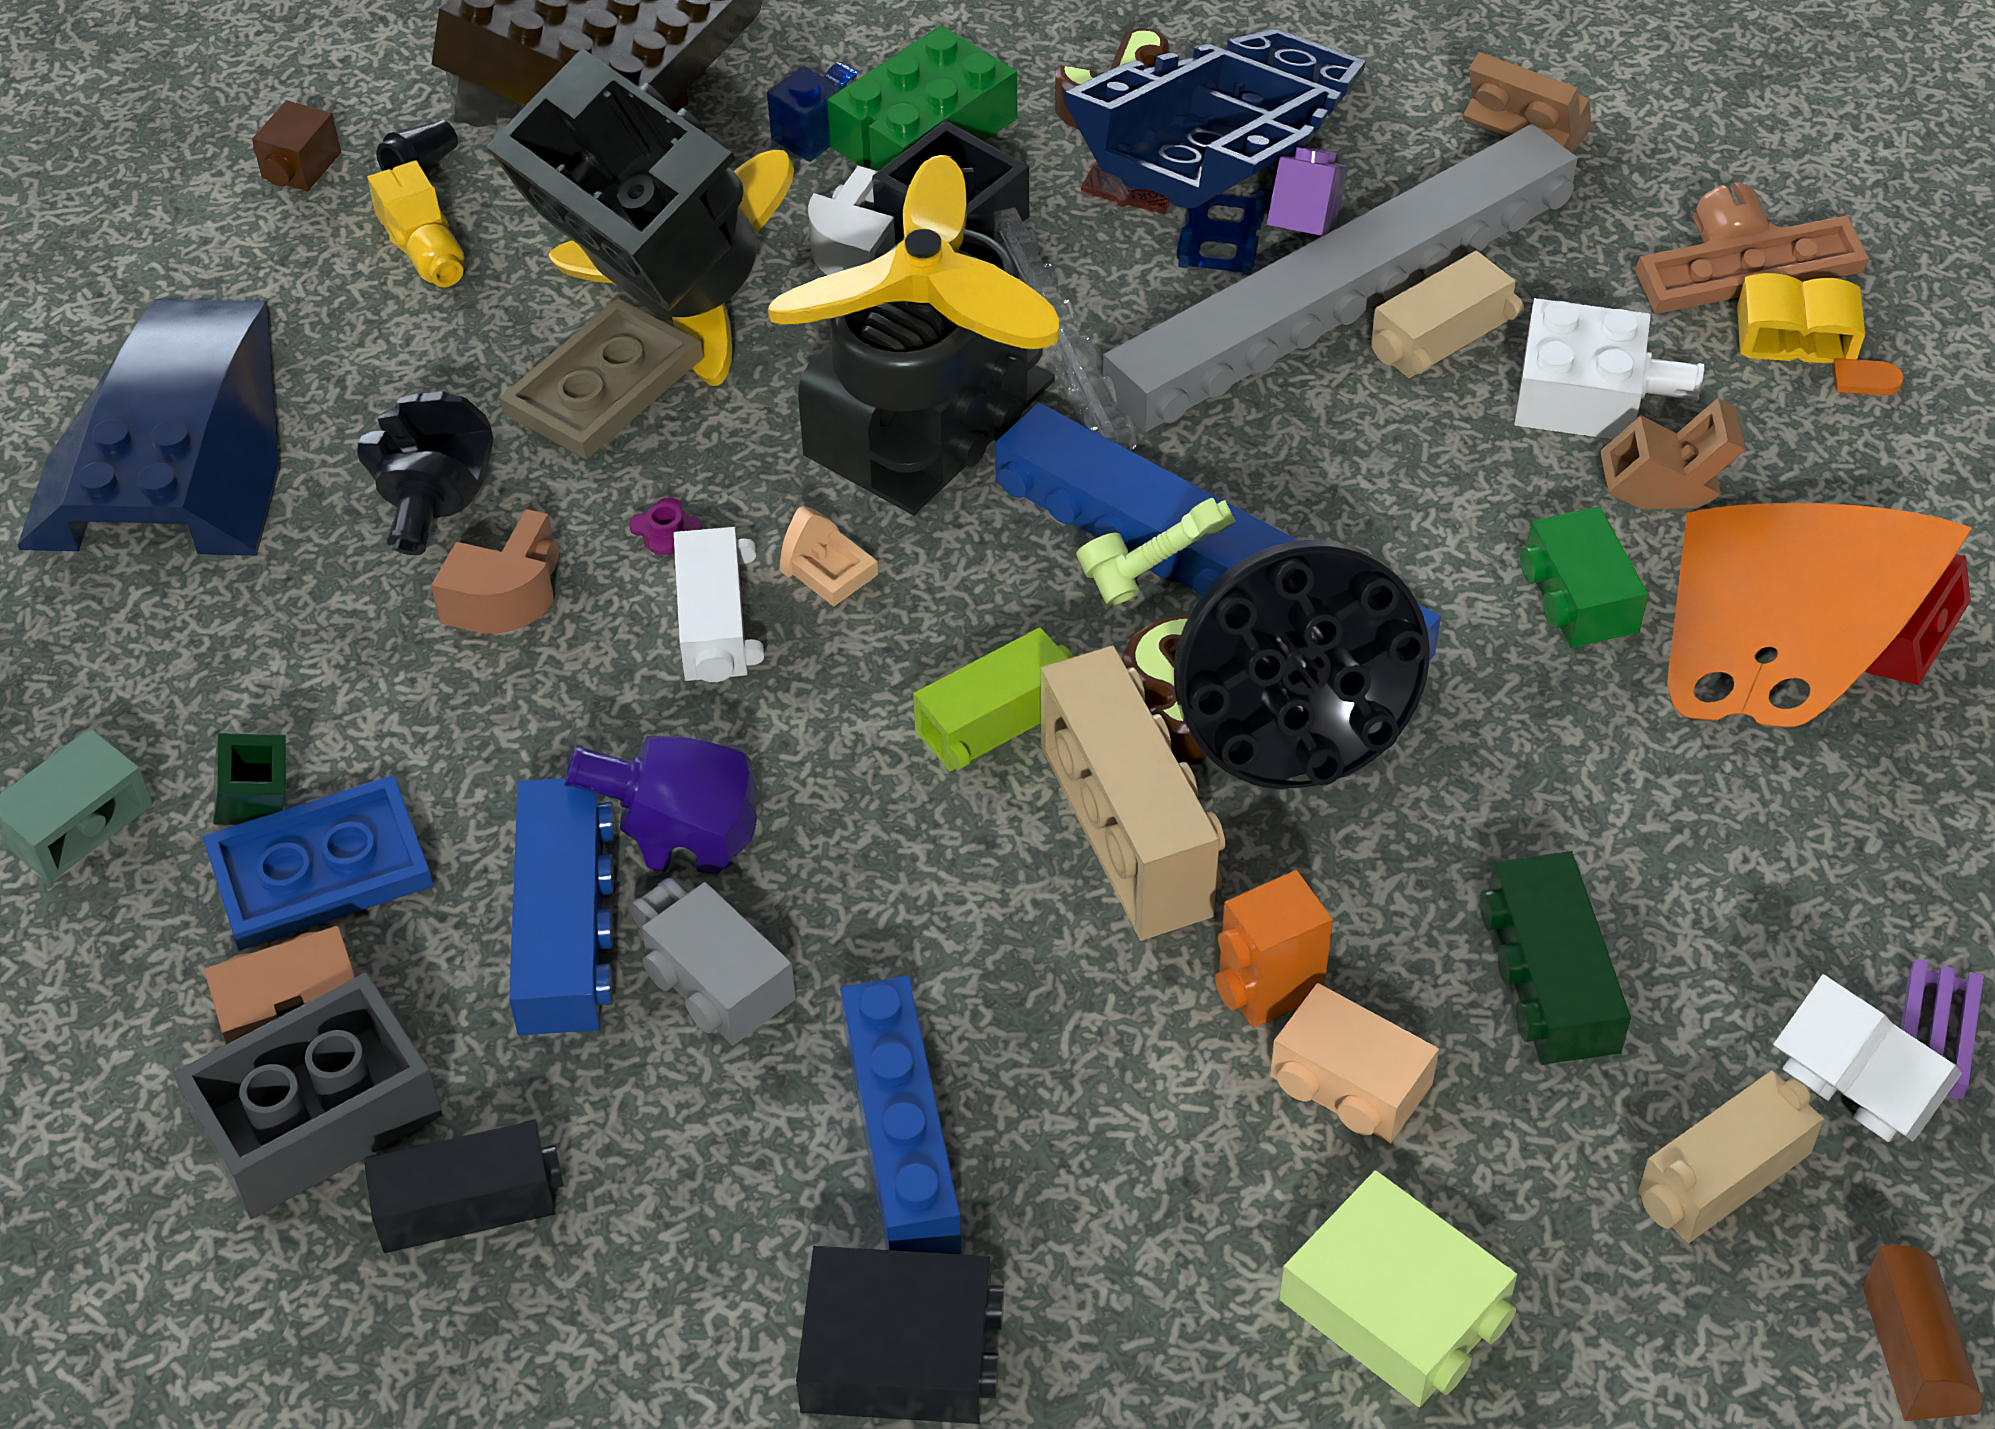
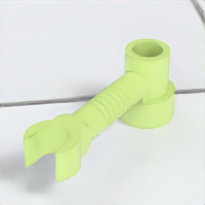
M1210 498L1198 504L1188 514L1184 515L1181 522L1130 553L1120 533H1109L1083 545L1076 552V556L1086 577L1094 578L1106 606L1111 607L1131 600L1140 593L1134 578L1190 544L1205 540L1212 535L1224 531L1236 521L1226 500L1216 504L1214 498Z

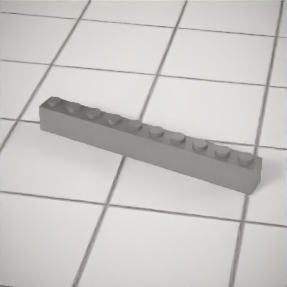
M1530 124L1103 354L1102 394L1145 433L1164 422H1175L1183 416L1187 409L1209 397L1217 398L1222 396L1229 390L1232 384L1254 372L1263 373L1267 371L1277 359L1297 348L1305 349L1310 347L1324 333L1341 324L1349 325L1355 322L1369 308L1384 300L1388 301L1404 292L1407 287L1425 277L1436 274L1461 257L1471 254L1476 250L1481 252L1490 241L1508 231L1517 232L1521 230L1530 219L1550 208L1556 210L1562 207L1569 200L1574 189L1573 181L1578 157L1534 124Z

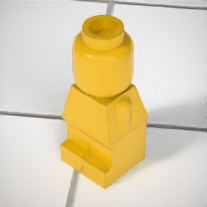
M415 160L394 167L393 170L388 169L367 176L375 214L387 230L390 241L409 256L420 277L428 283H434L442 288L456 284L463 276L465 256L457 240L449 230L448 221L439 208L434 186L432 187L418 162Z

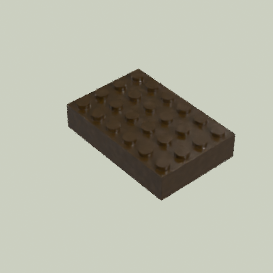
M449 0L439 8L431 65L526 106L583 48L636 86L640 87L644 82L648 83L662 95L670 106L754 21L760 13L763 0Z

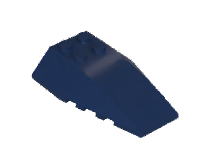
M1275 28L1228 39L1226 50L1211 44L1195 47L1193 57L1179 60V56L1174 53L1156 56L1155 66L1144 69L1145 64L1139 61L1122 64L1066 91L1064 103L1101 171L1121 178L1122 183L1127 187L1139 190L1148 189L1164 195L1175 206L1196 208L1276 163L1280 157L1288 156L1295 152L1297 147L1302 148L1307 145L1362 74L1366 61Z
M155 299L139 319L116 357L47 457L18 542L19 550L79 552L88 522L188 524L197 554L257 556L280 471L276 436L277 421L273 396L274 382L271 370L272 355L269 316L266 301Z

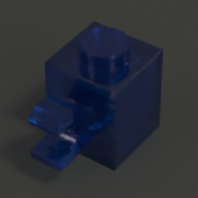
M838 62L832 65L823 77L813 70L802 66L768 90L767 101L771 140L809 162L830 148L827 99L845 88L847 83L857 76V70L843 62Z

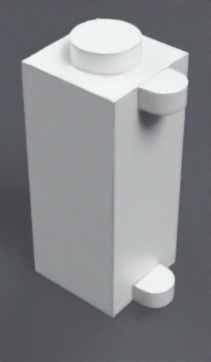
M735 527L674 532L679 639L685 681L702 679L707 682H720L729 677L747 675V666L759 664L764 659L763 644L758 640H745L739 564H748L755 560V543L750 539H736Z

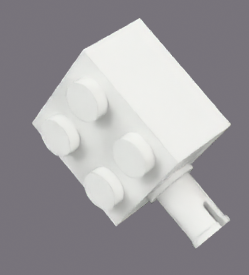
M1534 298L1514 425L1614 439L1637 419L1640 401L1644 399L1646 393L1692 399V401L1698 402L1703 381L1704 364H1690L1651 358L1652 352H1647L1651 314Z

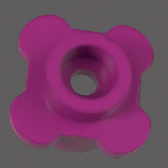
M663 498L659 500L647 513L636 514L629 522L631 533L642 536L646 548L658 555L675 554L674 532L702 530L700 519L686 514L682 510L681 502L676 498Z

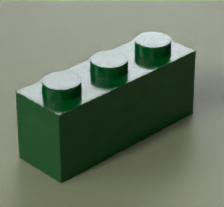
M1573 851L1494 862L1489 889L1482 890L1480 894V908L1486 929H1497L1502 944L1498 947V965L1501 978L1506 986L1515 985L1520 999L1516 1004V1020L1522 1040L1524 1042H1534L1541 1065L1621 1054L1631 1015Z

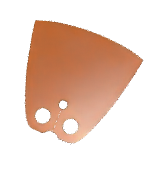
M1826 503L1746 504L1687 512L1667 680L1669 695L1674 708L1680 715L1690 719L1715 721L1727 715L1744 714L1753 717L1761 725L1776 727H1796L1814 719L1839 699L1896 638L1947 569L1969 535L1972 527L1915 512ZM1766 647L1775 648L1778 653L1773 661L1763 665L1756 661L1755 656L1759 650ZM1722 672L1733 678V690L1724 699L1716 702H1704L1695 697V685L1705 675ZM1797 678L1809 684L1810 695L1805 702L1797 707L1780 709L1770 703V691L1781 681Z

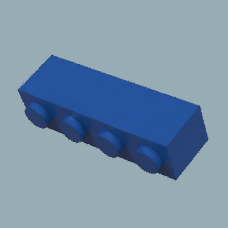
M565 778L518 781L509 1001L518 1035L600 1030L601 1005L613 1004L611 965L601 964V949H613L614 946L611 908L602 909V895L614 894L615 888L612 854L603 855V842L615 841L614 807L612 802H601L599 793L573 786H564Z
M909 975L842 986L840 991L845 1038L886 1249L962 1255L960 1213Z

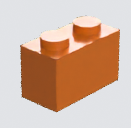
M1297 870L1224 902L1222 932L1218 935V944L1221 951L1219 972L1215 974V983L1224 1004L1232 1011L1240 1009L1253 1028L1298 1008L1317 983L1325 986L1333 919Z

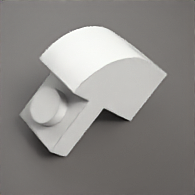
M857 166L846 183L839 185L835 189L832 199L815 193L812 195L808 205L811 253L814 262L825 274L830 275L870 263L885 255L895 246L894 217L874 211L872 176L878 171Z

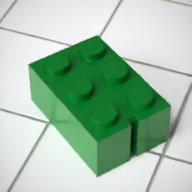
M940 25L827 99L830 147L861 167L865 168L871 164V170L879 171L945 120L980 140L986 141L1018 119L1017 70Z

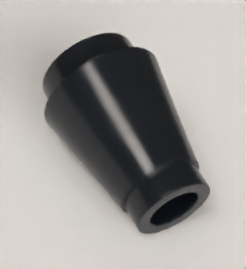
M438 120L391 132L384 137L383 143L377 147V161L381 170L385 171L388 169L393 170L394 167L416 160L425 174L457 147L458 138L454 128L445 120Z

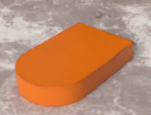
M1834 359L1836 392L1891 395L1899 391L1902 386L1903 373L1897 366L1891 363L1871 360Z

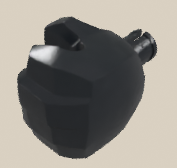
M446 391L420 392L400 397L395 407L378 416L377 419L382 431L363 433L358 442L357 454L359 461L375 480L376 489L382 498L397 507L394 521L387 537V544L389 546L393 545L392 549L402 554H423L426 551L433 517L452 516L464 510L479 491L487 472L494 437L486 415L468 399L452 395Z

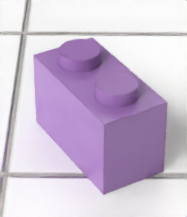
M1297 147L1295 155L1280 157L1266 225L1316 235H1325L1335 230L1348 165L1335 163L1336 152L1310 147Z

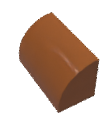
M1901 1245L1880 1246L1862 1288L1904 1421L1978 1414L1983 1404L1982 1395L1936 1259L1930 1253L1915 1247Z

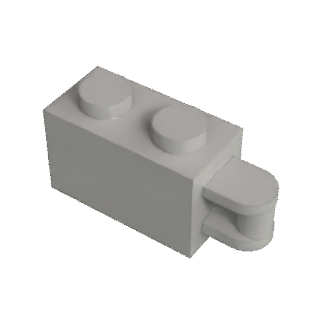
M666 878L656 888L629 904L630 914L643 933L647 956L642 961L646 972L661 990L668 991L673 987L685 999V1005L690 1016L704 1032L711 1033L716 1029L734 1046L796 1000L792 963L706 882L690 893H687L674 880Z

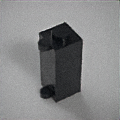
M536 1119L363 1158L372 1221L383 1253L555 1215L551 1189L564 1187L556 1144L542 1147Z

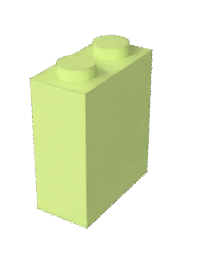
M1375 1170L1283 1266L1279 1300L1420 1408L1436 1389L1447 1395L1458 1385L1472 1361V1358L1467 1354L1481 1339H1484L1489 1344H1493L1507 1329L1516 1313V1307L1510 1304L1517 1273Z

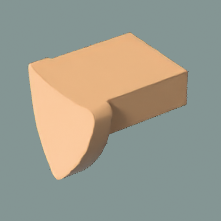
M801 506L795 512L784 537L779 571L788 578L794 575L834 607L878 575V561L840 533L838 527L822 513L812 508Z

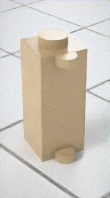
M1476 250L1376 307L1371 348L1382 363L1393 365L1408 378L1416 374H1422L1443 358L1506 321L1514 320L1524 313V304L1514 294L1516 280Z
M1771 1070L1649 1157L1638 1190V1194L1642 1197L1644 1208L1649 1216L1659 1226L1665 1229L1673 1228L1689 1244L1812 1153L1824 1118L1809 1105L1810 1093L1806 1086L1796 1078H1790L1785 1082Z

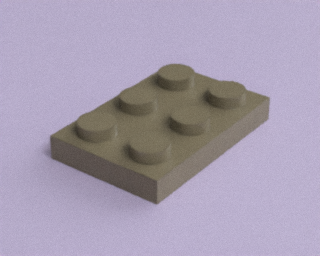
M617 298L499 397L503 414L587 460L704 358L701 340Z

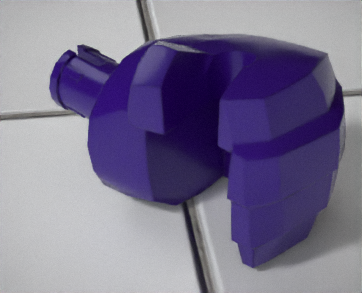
M647 736L638 757L634 756L633 760L629 761L583 748L581 745H575L567 768L564 786H573L619 799L620 806L623 807L620 818V830L637 842L647 868L655 871H667L673 849L682 847L689 849L697 856L696 867L698 872L719 874L732 857L737 856L752 840L757 822L755 809L758 790L753 779L751 760L744 752L693 738Z

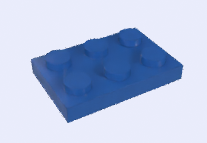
M394 775L202 836L239 951L433 887L428 865Z

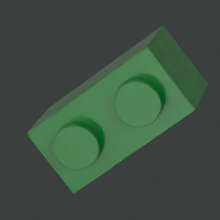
M1598 506L1531 521L1527 547L1522 548L1520 554L1521 568L1527 582L1530 584L1537 583L1544 596V612L1549 625L1552 628L1560 627L1570 648L1640 633L1649 594L1601 507Z

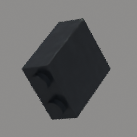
M813 1246L796 1376L800 1413L980 1424L982 1398L996 1399L998 1386L999 1353L986 1352L988 1330L1002 1331L1004 1312V1286L991 1285L990 1256Z

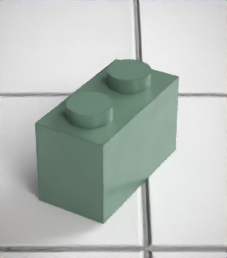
M89 728L69 744L59 748L50 758L0 793L1 843L50 884L153 805L140 768L94 730Z

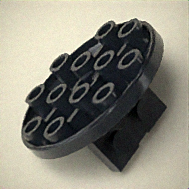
M1300 540L1275 545L1256 552L1227 570L1209 587L1193 608L1183 628L1175 655L1174 689L1177 705L1188 731L1202 751L1216 765L1234 777L1253 785L1281 790L1328 785L1341 777L1353 774L1375 760L1396 742L1398 736L1409 723L1419 704L1428 676L1430 661L1428 630L1423 613L1410 589L1387 565L1368 552L1351 545L1327 540ZM1306 774L1310 779L1308 781L1287 780Z

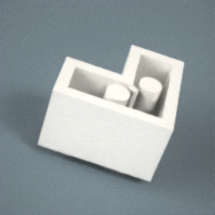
M1822 974L1773 1044L1789 1057L1782 1068L1784 1071L1792 1075L1793 1078L1800 1080L1806 1087L1827 1101L1831 1099L1836 1090L1860 1106L1852 1118L1887 1142L1891 1141L1896 1132H1899L1913 1142L1962 1075V1072L1955 1064L1894 1025L1885 1014L1824 974Z

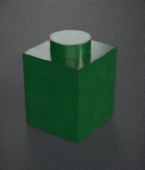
M218 733L214 763L213 824L238 825L283 810L286 782V735Z

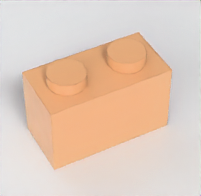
M1317 983L1275 1038L1270 1077L1276 1079L1280 1087L1291 1097L1304 1102L1312 1099L1337 1113L1343 1124L1350 1130L1365 1136L1374 1134L1391 1144L1432 1086L1439 1048Z

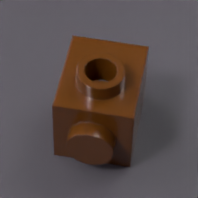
M288 100L257 130L252 138L253 150L257 157L261 177L277 186L287 185L304 191H309L341 154L333 114Z

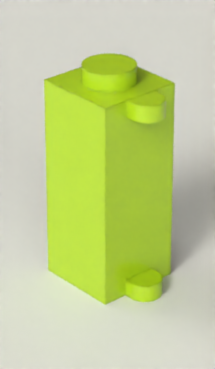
M1039 627L914 692L915 732L950 772L954 769L960 770L968 766L971 760L1041 723V667L1073 658V655L1064 645L1057 646Z

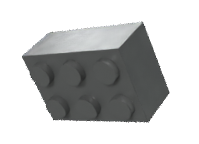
M367 973L340 985L172 1072L191 1119L250 1219L261 1215L443 1116L430 1069Z

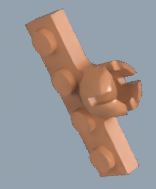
M1734 182L1731 186L1740 203L1734 202L1729 189L1725 185L1718 186L1707 192L1699 200L1696 208L1697 212L1694 213L1692 219L1704 242L1703 244L1640 256L1635 268L1654 314H1660L1739 298L1745 277L1750 275L1776 273L1794 277L1802 282L1819 278H1838L1863 273L1869 257L1848 215L1790 227H1777L1769 221L1754 189L1747 184Z

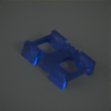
M1257 190L1256 199L1217 195L1196 208H1187L1188 217L1185 227H1182L1177 247L1178 267L1187 268L1191 266L1242 272V275L1250 276L1255 266L1259 245L1258 230H1261L1262 222L1265 218L1268 191ZM1213 206L1236 207L1245 211L1244 218L1239 223L1213 221L1208 218L1210 208ZM1209 241L1235 245L1237 251L1235 257L1229 260L1209 258L1200 255L1201 246Z

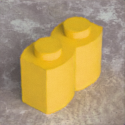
M1762 273L1745 277L1737 304L1740 354L1754 359L1785 361L1800 359L1803 362L1831 364L1834 363L1835 358L1857 360L1865 337L1860 286L1835 278H1819L1802 282L1794 277L1776 273Z

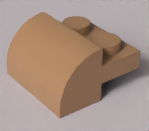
M1478 52L1469 68L1472 99L1463 114L1464 121L1504 137H1508L1526 126L1534 124L1573 154L1591 128L1590 99L1579 95L1578 87Z

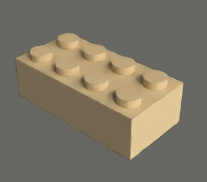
M1114 645L1041 667V748L1140 941L1214 917L1216 891L1222 888L1218 857L1219 851L1225 848L1223 829L1216 814L1213 811L1205 813L1198 800L1197 784L1189 765L1186 762L1178 763L1173 755L1171 739L1164 719L1160 714L1152 715L1145 704L1143 684L1134 667L1126 669Z

